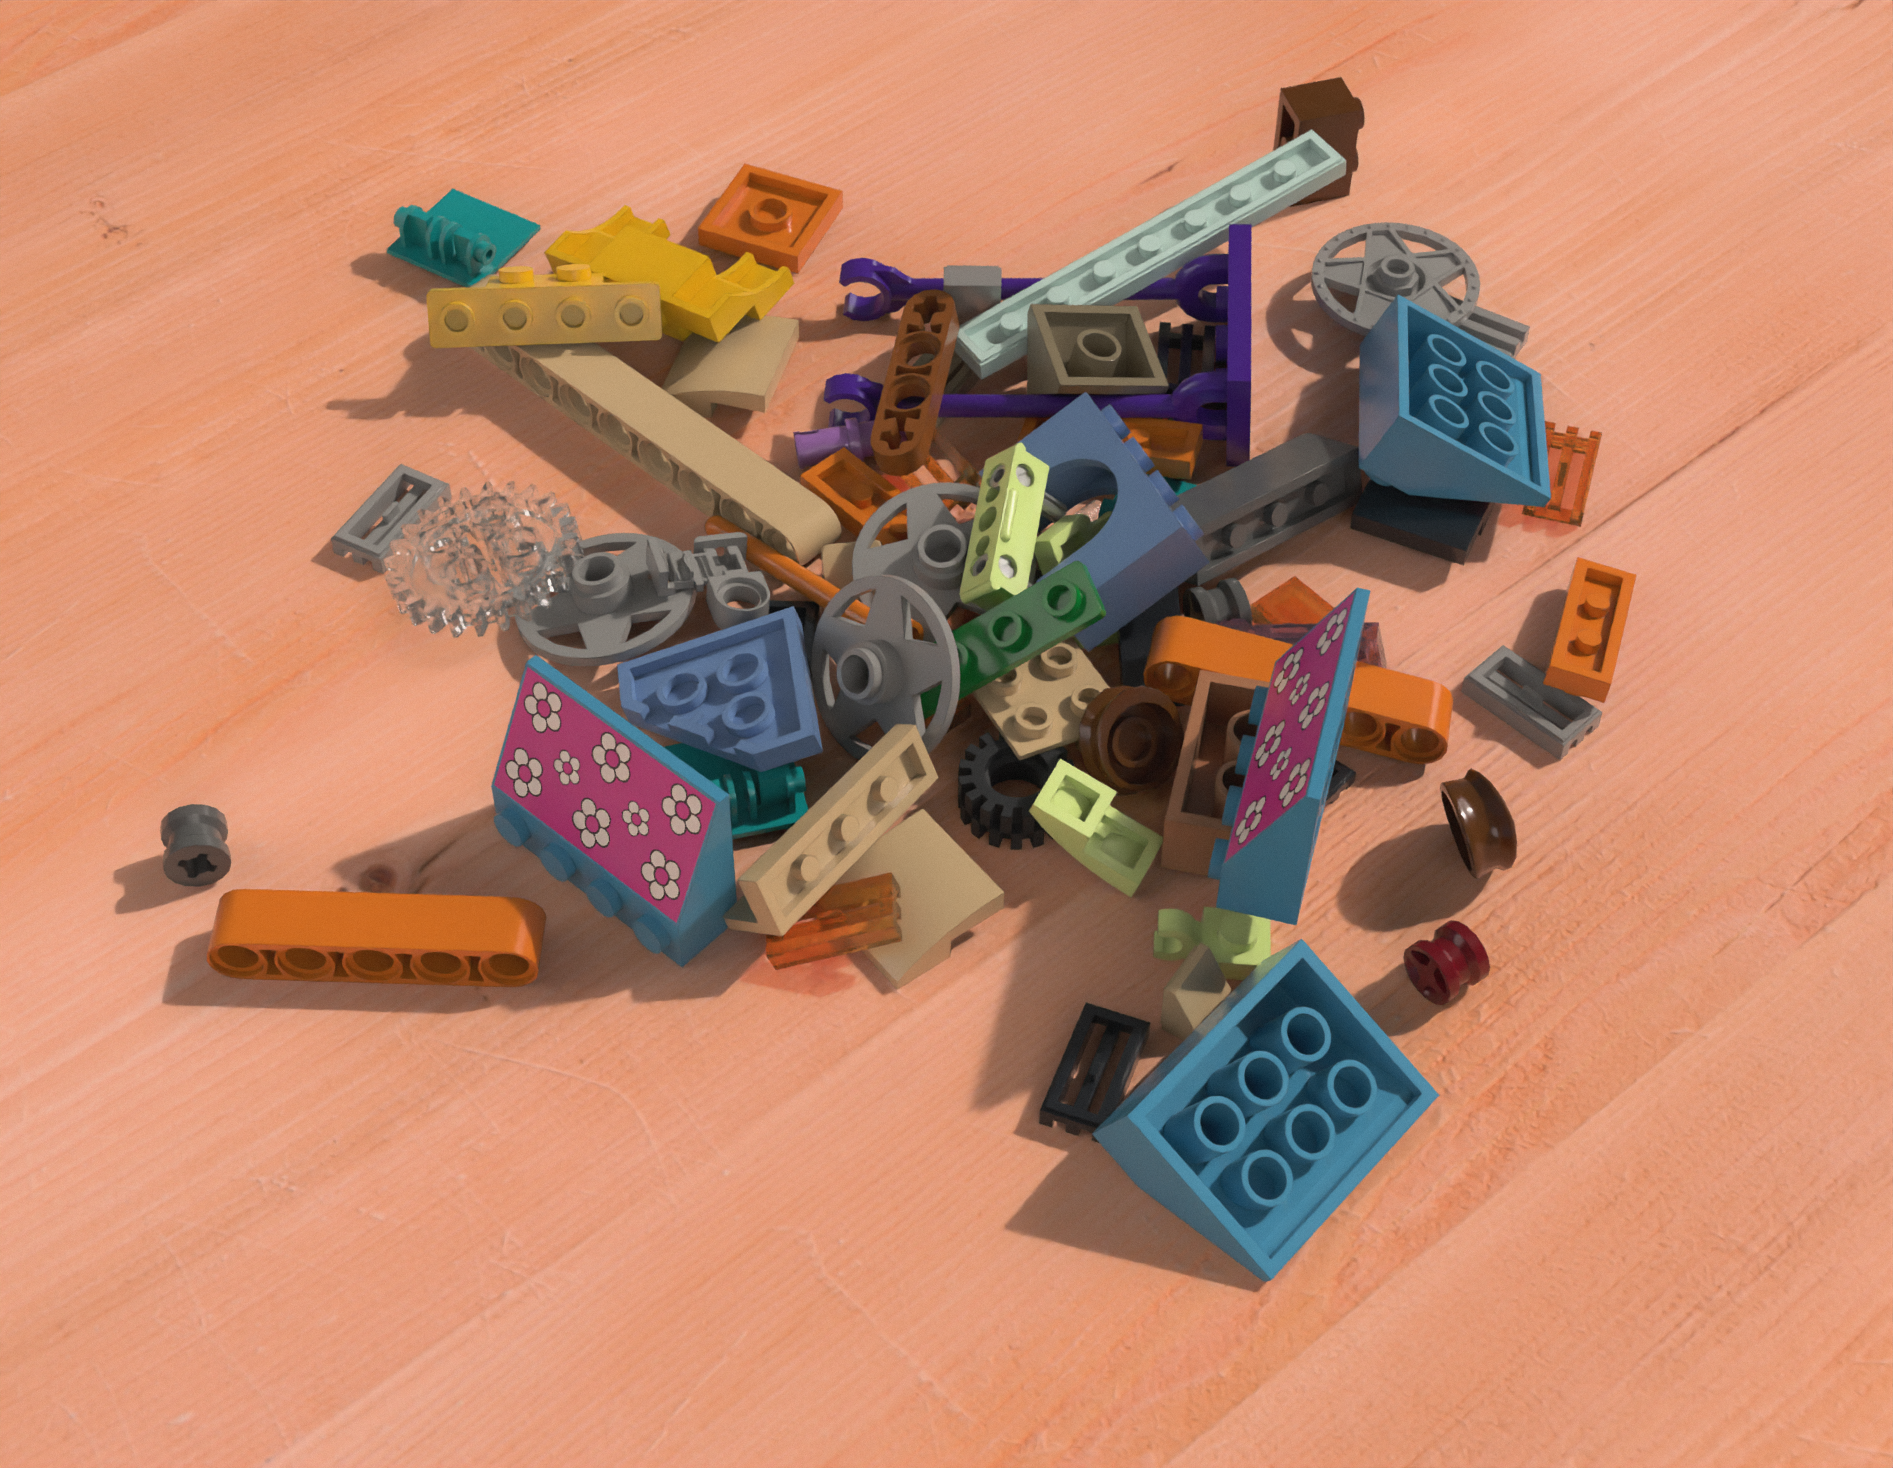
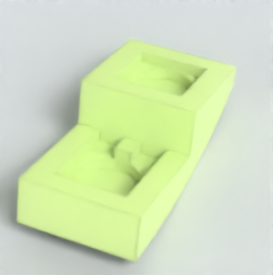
M1060 759L1029 812L1044 830L1076 860L1116 889L1132 897L1163 844V837L1111 807L1110 803L1117 793L1115 790Z

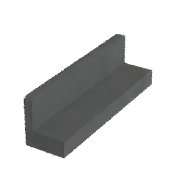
M1304 433L1177 495L1179 500L1171 505L1170 508L1175 510L1183 504L1201 528L1204 535L1196 540L1195 543L1210 562L1184 582L1200 586L1356 505L1362 495L1359 446L1312 433Z

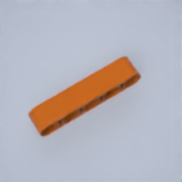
M1166 617L1159 621L1153 629L1144 671V683L1146 687L1159 689L1168 695L1173 702L1192 706L1200 670L1270 682L1275 661L1288 651L1293 644L1189 617ZM1357 661L1339 745L1408 763L1422 765L1434 763L1442 759L1447 753L1453 706L1452 694L1444 685L1435 681Z
M236 889L224 893L219 899L206 961L218 973L237 979L522 987L532 983L538 977L546 914L543 908L535 902L518 897Z

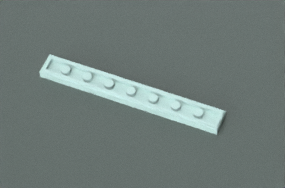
M1310 130L959 325L960 328L954 351L982 380L1027 355V313L1030 304L1113 306L1183 267L1185 263L1229 240V224H1252V227L1346 175V160L1318 134Z

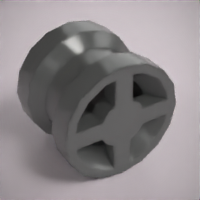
M1236 578L1220 580L1216 588L1205 590L1202 587L1185 590L1182 601L1184 617L1247 633L1252 632V612L1249 600L1243 586Z
M191 804L172 810L162 819L160 835L163 845L166 847L163 854V870L170 880L184 886L200 887L213 884L230 871L231 853L228 845L224 843L228 836V824L225 815L221 811L208 805Z

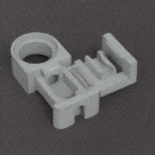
M733 532L698 536L694 539L693 554L691 550L664 553L656 537L647 538L646 564L658 596L675 595L676 589L695 588L696 592H703L704 586L707 585L706 602L715 624L722 630L769 614L770 591L762 571L748 572L744 562L746 561L748 538L746 534ZM724 547V555L718 556L715 549ZM743 601L752 603L756 607L739 609L731 607L727 603Z

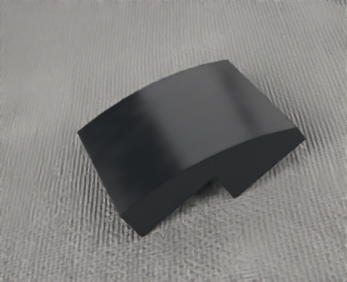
M1370 479L1352 513L1350 529L1464 566L1477 535H1481L1495 503L1408 495L1392 485L1382 486Z

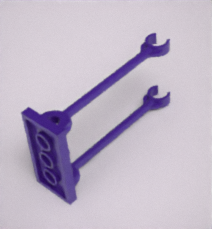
M1229 224L1228 254L1199 256L1185 263L1175 277H1163L1124 299L1175 300L1176 304L1185 314L1199 321L1228 323L1227 325H1216V363H1227V368H1216V371L1197 373L1186 378L1176 387L1172 394H1088L1100 411L1111 404L1120 418H1172L1173 421L1203 424L1204 440L1226 441V467H1236L1250 460L1252 224ZM850 259L841 265L839 283L844 287L851 283L864 282L876 286L881 291V293L870 297L857 296L853 293L847 294L845 296L843 315L852 320H876L886 313L899 311L910 298L922 291L932 289L944 291V278H911L895 267L884 265L874 259ZM1002 278L1001 301L1012 297L1044 278ZM1228 284V286H1217L1216 293L1207 292L1202 289L1207 285ZM849 373L834 375L827 379L824 401L830 404L836 400L849 399L855 400L866 407V409L860 412L853 413L834 408L830 411L828 428L845 425L844 420L856 417L858 423L875 420L884 385L871 382L860 375ZM943 394L938 418H1051L1082 394ZM920 396L907 397L901 400L896 407L899 409H912L919 406L925 398ZM1212 402L1227 403V410H1211L1201 406Z

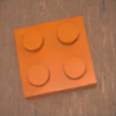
M744 163L698 227L699 245L739 257L749 252L754 255L756 262L779 269L785 266L790 269V272L799 274L843 209V191Z

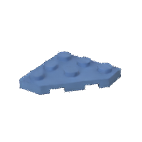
M794 606L617 664L621 707L629 722L635 726L760 772L823 752L803 628Z

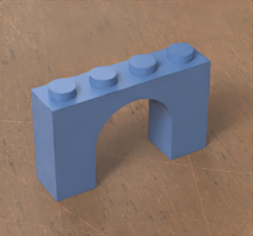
M1084 392L1018 443H1023L1026 452L1050 466L1045 492L1065 504L1067 507L1065 512L1093 497L1117 495L1114 510L1099 533L1036 581L1043 580L1074 561H1080L1086 565L1106 610V616L1074 635L1089 652L1210 562L1195 543L1196 540L1204 535L1201 528L1183 504L1175 510L1170 508L1171 505L1179 500L1175 492L1158 470L1150 476L1146 474L1147 471L1155 466L1134 436L1125 443L1122 439L1131 433L1111 404L1100 411L1087 392ZM984 468L971 477L974 485L978 488L981 486ZM1041 515L1037 534L1050 525L1052 521Z

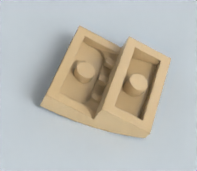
M744 315L720 343L692 332L684 341L662 389L706 418H712L718 404L766 413L799 339V320L774 316H764L763 319L758 320Z
M921 809L881 836L818 900V904L898 990L951 957V941L1002 910L1004 908V891L924 809Z

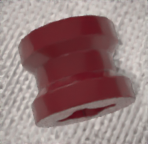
M1448 921L1435 930L1433 940L1417 941L1405 950L1403 956L1405 969L1411 982L1427 1000L1435 1005H1445L1459 995L1461 985L1473 986L1487 977L1490 971L1489 957L1484 945L1469 927L1459 921Z

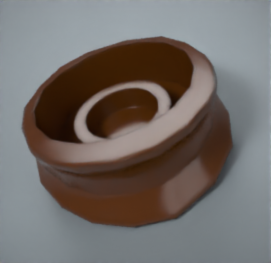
M1124 685L1104 689L1087 705L1079 724V747L1083 762L1089 775L1115 790L1117 796L1156 789L1169 779L1178 766L1184 741V730L1178 710L1168 695L1155 688Z
M1472 768L1467 771L1462 779L1442 782L1440 791L1444 810L1459 853L1470 874L1475 879H1479L1493 869L1504 871L1511 868L1517 857L1515 822L1505 800L1495 786L1480 772Z

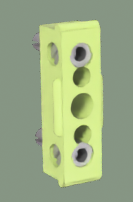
M1017 443L985 460L959 595L964 604L972 602L986 611L1032 586L1028 581L1040 516L1042 515L1056 523L1066 515V505L1045 492L1050 466L1026 452L1023 443Z

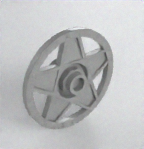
M1384 222L1350 228L1326 242L1317 253L1313 262L1311 286L1316 301L1328 316L1343 327L1360 335L1367 336L1397 294L1456 327L1461 326L1476 307L1480 292V277L1470 256L1447 237L1415 225ZM1402 239L1424 244L1437 251L1412 253ZM1365 240L1364 257L1333 258L1341 250ZM1463 275L1466 284V294L1459 306L1442 287ZM1328 287L1358 296L1354 314L1333 298Z
M932 483L911 488L888 500L871 515L857 538L852 558L853 581L876 575H893L909 580L930 595L943 612L946 620L950 618L957 607L981 615L987 612L972 602L964 604L959 595L974 519L958 524L941 500L965 501L977 505L980 488L961 483ZM907 509L908 539L870 548L882 527L901 511ZM1035 553L1033 554L1028 581L1032 585H1034L1036 578ZM872 592L858 597L860 602L871 607L874 598ZM910 603L911 618L923 627V641L935 642V637L923 615Z
M637 533L607 534L569 545L540 563L521 585L515 600L514 615L522 639L536 654L564 665L601 666L634 658L667 640L688 618L694 606L697 592L695 588L676 589L675 595L658 596L646 564L647 538L653 536ZM657 538L658 544L662 547L664 553L681 551L673 544ZM625 550L618 556L607 553V551ZM552 577L560 593L531 609L534 597L544 583ZM661 620L649 631L626 642L633 623ZM580 632L586 649L557 645L546 638Z
M893 575L859 578L850 582L835 594L819 620L811 655L814 694L827 728L848 753L860 760L872 746L862 742L857 735L875 722L879 723L885 734L896 724L916 725L929 754L941 742L953 720L960 689L958 651L953 633L943 612L922 588L909 580ZM876 590L865 625L841 617L844 611L859 596ZM910 603L923 615L937 644L913 639ZM829 655L837 664V681L840 692L836 701L830 683ZM942 684L936 713L926 730L920 695Z

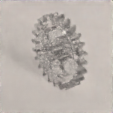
M509 481L501 492H494L491 483L486 482L482 487L481 493L473 496L466 487L461 488L459 493L460 500L453 503L442 496L437 498L440 509L436 512L419 509L417 513L421 523L419 525L403 524L401 530L405 539L391 541L389 545L393 556L384 559L388 571L385 579L401 614L408 613L414 626L427 622L432 634H436L448 624L452 636L458 638L467 626H474L477 636L481 637L485 634L488 624L496 622L501 630L507 631L509 630L511 617L518 615L521 619L529 622L533 620L530 608L534 605L549 609L553 607L549 593H567L570 590L566 577H571L573 567L578 559L584 557V552L580 543L583 540L575 516L572 517L566 502L558 504L555 493L552 491L540 496L537 486L534 484L518 493L515 482ZM466 533L472 535L477 541L479 548L474 544L470 545ZM489 567L491 570L499 572L503 584L498 583L493 577Z

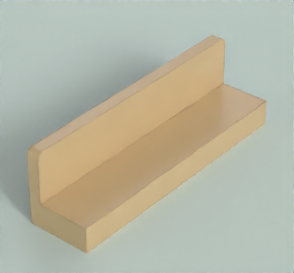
M896 724L737 880L744 895L723 916L729 929L783 936L939 778L916 725Z

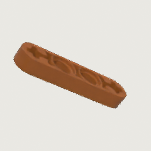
M932 289L915 294L907 301L903 309L870 436V444L879 469L887 475H909L921 468L929 455L960 328L954 300L950 294L943 290ZM931 321L930 328L932 332L926 331L924 324ZM928 353L935 355L934 359L925 365L910 366L907 364L909 360L919 354ZM920 396L925 398L919 406L912 409H899L896 407L901 400L907 397ZM900 431H904L908 441H903L900 444Z

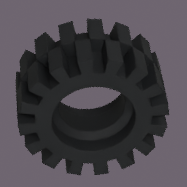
M989 732L980 736L979 748L971 743L965 750V759H961L959 763L958 808H960V818L964 825L971 823V833L978 839L986 832H989V845L998 848L1003 838L1011 839V850H1022V839L1028 838L1033 848L1044 845V832L1048 836L1050 835L1037 822L1029 810L1060 759L1074 766L1072 759L1067 760L1068 751L1064 746L1019 761L1000 732L999 740L997 741L992 738ZM1006 780H1023L1036 785L1041 790L1025 797H1010L998 793L992 787Z

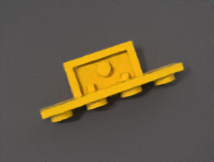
M586 264L556 267L557 274L534 275L533 268L528 266L504 267L498 270L499 276H490L485 287L430 289L426 295L430 345L433 348L659 340L662 337L661 298L658 282L605 283L604 272L591 273V266Z

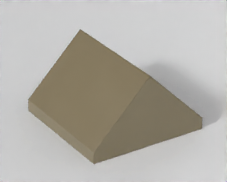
M1030 304L1027 313V394H1083L1084 392H1087V394H1166L1169 385L1137 306Z

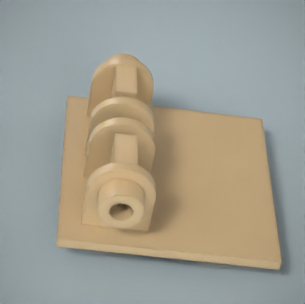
M1070 637L974 691L972 694L1020 761L1075 742L1076 748L1081 753L1079 747L1080 721L1087 705L1104 689L1109 688V686L1074 639Z

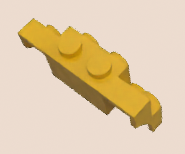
M624 205L615 215L594 228L582 231L565 230L544 252L554 274H557L556 267L586 264L591 266V273L604 272L605 283L658 282L660 285L662 333L683 342L693 332L720 343L744 315L758 320L763 319L795 284L788 267L782 266L778 271L757 264L754 255L746 252L726 271L716 275L709 256L667 240L671 235L665 220L658 218L654 223H650L635 217L631 207Z

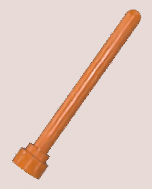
M714 515L706 520L704 528L707 535L733 532L746 534L748 537L747 561L821 607L826 608L835 594L841 590L724 517ZM856 599L844 611L841 617L865 625L870 607ZM911 618L913 639L923 641L924 631L922 625Z

